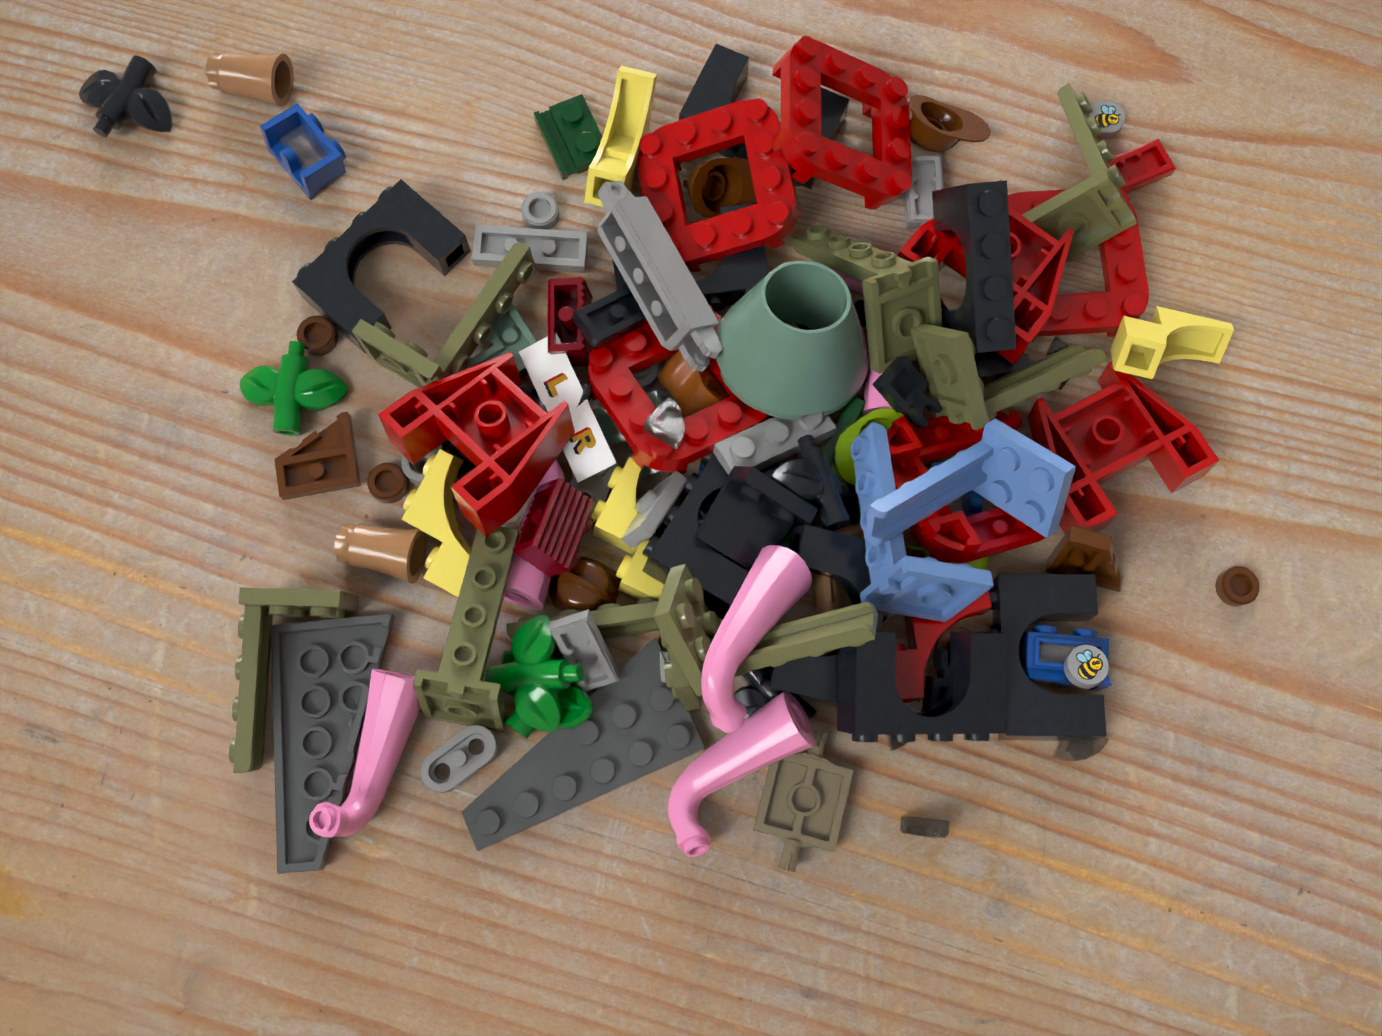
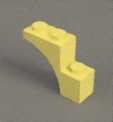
M621 66L618 69L607 124L597 153L588 169L584 203L603 207L597 192L605 182L622 181L631 192L635 164L640 151L639 143L641 138L648 134L657 74Z
M1159 306L1156 307L1151 322L1123 316L1110 349L1113 369L1153 379L1158 365L1171 360L1193 359L1220 364L1234 332L1233 325Z
M439 449L437 455L433 454L427 460L422 471L425 477L418 490H412L403 505L405 513L402 520L442 542L440 548L435 547L429 554L425 562V567L428 570L423 578L459 597L472 548L465 540L459 528L455 514L454 493L451 486L456 483L464 460Z
M629 457L624 468L616 466L607 487L613 490L607 502L600 499L592 513L591 518L596 523L592 535L634 555L633 558L625 555L616 573V576L622 579L618 591L637 600L650 597L658 598L659 600L664 584L642 571L648 559L642 553L649 542V538L632 548L621 540L638 513L635 509L636 487L642 468Z

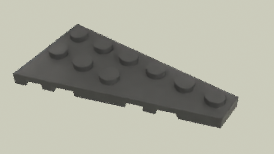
M393 614L270 625L277 874L324 870L333 837H322L315 834L309 824L310 814L317 804L330 802L340 807L343 803L361 738L372 669L381 668L395 618Z
M656 637L620 669V681L601 686L590 696L593 712L584 723L570 729L557 727L556 731L548 733L462 811L477 851L705 749L689 711H685L680 699H673L671 687L668 688L666 682L661 681L660 652L662 653Z

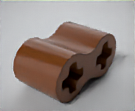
M678 350L659 370L657 376L662 386L674 397L677 408L684 418L728 398L727 392L713 377L708 367L702 372L693 371Z

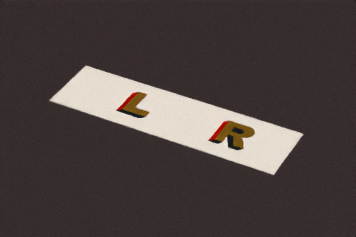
M556 333V344H560L561 341ZM548 337L519 351L537 394L545 405L547 412H550L563 401H566L569 405L575 433L565 445L563 451L577 482L579 483L616 464L588 400L586 399L578 406L583 389L566 353L549 354Z

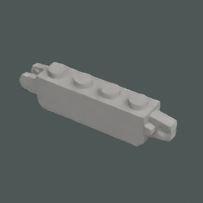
M622 181L605 182L597 192L606 212V215L598 225V234L661 346L670 351L679 349L685 361L688 362L687 365L693 371L702 372L710 364L708 357L715 359L723 351L722 342L719 341V337L714 330L719 324L716 316L647 196L634 197Z

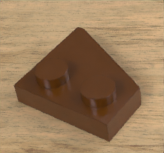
M348 411L341 412L336 416L337 421L319 433L314 431L304 438L299 446L288 449L274 459L280 498L288 500L361 486L352 420Z
M1071 526L1047 558L1046 573L1095 574L1096 586L1117 592L1121 590L1123 574L1112 537L1100 534L1093 528Z

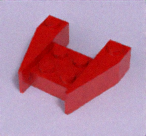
M1008 206L1016 349L995 352L1012 364H1015L1051 316L1074 230L1069 227L1058 241ZM934 218L923 223L897 255V257L910 262L931 257L938 260L939 272L947 265L966 279L965 257L958 236L952 230L934 231Z
M511 352L414 389L378 414L389 441L413 465L446 440H449L476 466V468L453 484L451 488L461 513L485 537H488L520 511L575 433L569 405L566 401L561 402L550 412L546 413L519 388L522 382L514 355Z
M1112 361L1108 363L1097 380L1102 390L1055 414L1051 412L1041 397L1036 400L1027 416L1033 441L1076 466L1065 502L1064 515L1059 523L1064 534L1067 533L1071 526L1090 527L1097 532L1105 529L1118 513L1099 485L1148 459L1171 493L1204 477L1220 461L1195 425L1134 376L1115 371Z

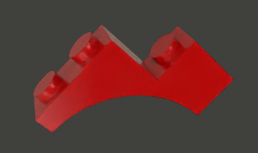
M985 592L946 622L904 615L909 649L905 650L904 644H896L895 682L899 696L904 703H914L924 698V672L934 644L940 635L955 623L973 616L983 615L992 608L989 592Z

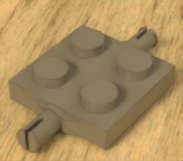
M813 729L815 741L817 744L818 735L820 731ZM821 732L817 747L814 746L807 749V753H797L770 764L753 830L772 835L784 843L780 864L778 865V868L784 870L787 867L789 855L791 854L787 870L796 872L800 848L816 847L835 852L854 770L834 765L823 757L827 736L829 735L826 732Z

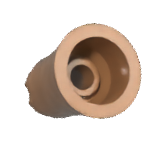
M213 52L212 56L207 59L205 73L208 78V85L212 89L223 90V92L260 99L281 107L288 103L293 90L294 73L291 60L286 54L260 55L225 52L223 54Z
M342 524L334 541V555H336L338 562L349 563L352 567L390 575L411 584L415 583L421 574L427 551L426 533L419 529Z

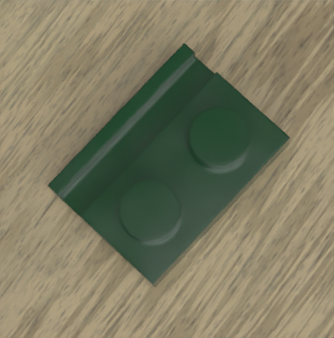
M580 94L549 106V110L539 113V111L534 112L535 122L562 180L567 179L568 175L575 172L580 174L588 171L601 143L602 135L583 95Z

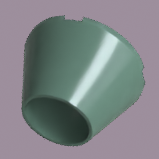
M792 261L774 268L725 313L716 331L719 341L722 342L721 345L723 346V351L716 357L721 370L720 376L741 401L753 409L770 416L802 420L803 415L822 412L824 416L831 414L848 404L856 396L868 372V344L850 291L844 280L836 272L816 262ZM786 323L800 324L811 330L795 328Z

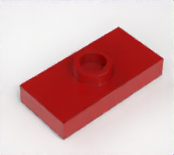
M1159 138L1114 157V160L1109 162L1110 166L1116 164L1126 184L1120 187V189L1127 194L1166 178L1176 170Z

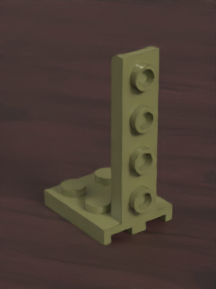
M1069 83L1061 87L1057 95L1092 175L1022 215L1058 241L1069 227L1074 230L1066 262L1137 224L1136 218L1126 203L1120 187L1126 184L1116 164L1109 165V162L1114 160V156L1106 141L1103 139L1099 142L1098 140L1104 134L1095 117L1091 116L1088 118V114L1093 112V109L1085 94L1082 92L1076 95Z
M824 225L812 226L806 230L805 234L793 237L794 249L798 254L862 281L871 370L879 374L883 373L898 356L905 355L910 362L918 359L910 329L923 323L942 327L938 260L925 257L910 262L895 256L893 252L882 251L872 247L871 243L857 241L850 238L848 234L837 233Z
M517 242L511 247L433 361L427 358L428 353L418 345L410 341L404 345L394 339L396 335L381 323L376 322L372 326L360 319L352 333L371 360L418 388L466 370L471 363L470 356L477 346L484 345L489 339L492 332V324L499 314H505L510 308L514 299L513 294L520 283L525 284L532 276L535 262L531 249L522 242Z
M924 323L910 329L922 376L930 384L926 388L927 397L935 398L942 407L941 412L932 413V417L938 418L945 415L948 416L949 422L958 425L968 422L971 423V427L974 430L983 428L989 420L997 416L998 411L1007 407L1023 405L1029 401V397L1039 392L1056 390L1061 386V382L1069 378L1088 375L1092 372L1093 367L1106 362L1105 352L1102 349L1093 348L1085 350L1082 345L1073 344L984 385L978 376L974 359L975 346L969 338L968 332Z
M501 526L488 537H485L478 529L476 531L438 673L417 669L413 681V688L423 715L427 719L465 726L479 725L488 730L504 732L506 724L504 722L508 717L501 684L483 681L515 556L512 549L516 546L515 542L519 539V529Z
M686 564L670 568L653 617L696 696H701V675L704 660L720 626V621L717 614L709 610L703 598V589L699 580L692 577ZM863 602L773 626L739 665L735 676H741L749 671L768 666H781L788 661L807 656H821L827 651L847 646H861L868 641L875 640L878 612L872 603Z
M240 587L239 604L245 605V611L238 621V636L243 640L242 654L237 657L235 663V677L237 680H240L239 697H235L232 705V718L234 721H237L236 738L231 740L229 747V760L231 763H234L233 773L257 771L263 765L271 650L270 625H272L273 615L305 618L306 610H310V616H321V618L329 619L345 618L346 612H358L359 596L341 590Z
M644 598L637 601V604L627 606L613 603L599 606L597 610L590 611L603 639L660 630L653 617L659 602L658 598ZM574 609L559 612L558 616L548 618L550 621H554L581 611ZM524 616L518 622L507 623L508 636L513 640L518 629L536 616ZM660 630L663 648H667L668 657L671 662L664 663L666 684L668 688L671 687L673 699H680L685 711L701 709L700 696H696Z

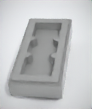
M911 155L912 185L905 192L906 228H919L923 223L934 218L932 191L944 189L942 155Z
M675 471L658 483L653 491L649 490L638 501L635 506L638 513L621 538L630 548L636 547L653 536L686 484L687 479L681 473Z
M589 609L550 622L549 630L564 659L570 665L581 664L584 669L583 680L577 681L579 687L584 691H588L620 681L621 672Z

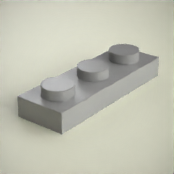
M475 225L472 252L474 266L498 267L511 247L517 242H522L531 249L535 262L534 270L585 273L588 232Z
M823 412L803 415L802 420L773 417L715 443L713 453L728 475L734 466H752L760 471L801 452L797 442L799 438L805 435H812L815 444H818L833 437L837 427L828 415L824 416Z

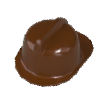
M914 95L908 102L909 108L913 113L910 120L911 142L926 150L941 153L954 147L960 140L973 143L983 142L990 136L991 131L988 124L970 111L940 103L923 95Z
M715 158L701 162L693 169L689 180L683 181V186L688 189V194L695 211L702 217L712 218L718 216L720 207L757 203L748 159Z
M580 557L572 570L552 576L549 584V596L559 611L570 609L581 612L588 609L589 611H594L604 604L613 603L627 606L637 604V601H639L618 591L622 579L616 576V571L597 560L587 557Z

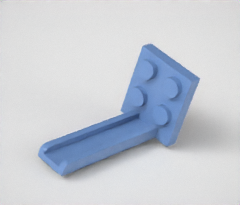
M995 418L985 424L980 442L966 450L959 451L954 457L944 463L933 466L925 474L911 482L904 483L899 489L887 496L876 499L870 505L866 514L867 524L864 539L871 544L881 545L970 490H973L1048 538L1058 530L1076 466Z
M873 422L853 440L850 450L856 476L855 489L859 497L861 511L860 525L864 535L867 524L866 514L870 505L876 499L883 498L896 490L887 431L881 424ZM903 532L881 545L871 544L865 539V560L869 567L871 584L860 593L861 603L870 602L877 611L946 622L994 586L991 571L972 568L968 564L955 565L939 562L935 558L930 557L918 558L907 556Z

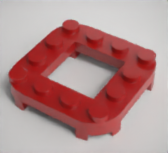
M802 36L774 65L772 76L781 79V131L772 138L774 152L782 151L787 162L796 170L791 177L803 184L812 176L864 196L865 208L876 210L882 205L891 203L909 190L912 185L910 110L906 98L908 87L905 81L897 76L892 77L882 69L823 42L814 40L810 36ZM821 85L862 102V115L872 118L873 157L821 136Z
M755 98L752 100L736 101L664 125L654 132L644 135L640 140L637 166L642 195L647 196L690 272L701 271L700 264L767 244L771 249L778 248L785 243L783 239L792 231L798 218L802 216V206L797 198L794 179L791 177V165L787 162L781 150L778 152L773 150L772 138L781 131V122L773 109L763 99ZM745 143L757 204L688 224L679 171L682 170L681 163Z
M1067 189L1013 193L1008 195V206L1023 215ZM1121 190L1126 203L1136 218L1137 224L1099 244L1106 292L1057 294L1051 316L1032 342L1037 337L1107 333V338L1115 337L1123 316L1138 319L1146 310L1149 300V288L1138 219L1133 206L1130 204V198L1124 191Z
M713 311L718 322L720 323L723 317ZM646 323L595 350L593 349L589 354L588 383L593 388L592 400L598 399L633 450L632 459L640 468L643 469L647 466L658 471L687 473L688 464L712 453L715 443L770 419V415L753 409L736 397L722 380L717 359L708 357L710 359L708 367L730 397L668 426L633 374L673 356L678 350L670 351L661 346L650 324Z
M1013 410L1009 416L1002 411H998L995 417L1016 431L1022 423V419ZM945 415L926 419L929 425L922 428L909 423L905 416L894 420L891 427L887 430L896 490L904 483L911 482L928 472L923 463L956 455L959 451L966 450L980 442L984 427L974 430L971 427V423L963 422L959 425L949 422L948 416ZM946 505L910 527L919 543L929 552L930 557L944 563H967L1036 543L1046 538L1001 508L966 517L962 510L952 513L949 506ZM1064 506V509H1063V513H1062L1061 519H1062V517H1063V515H1064L1065 506Z

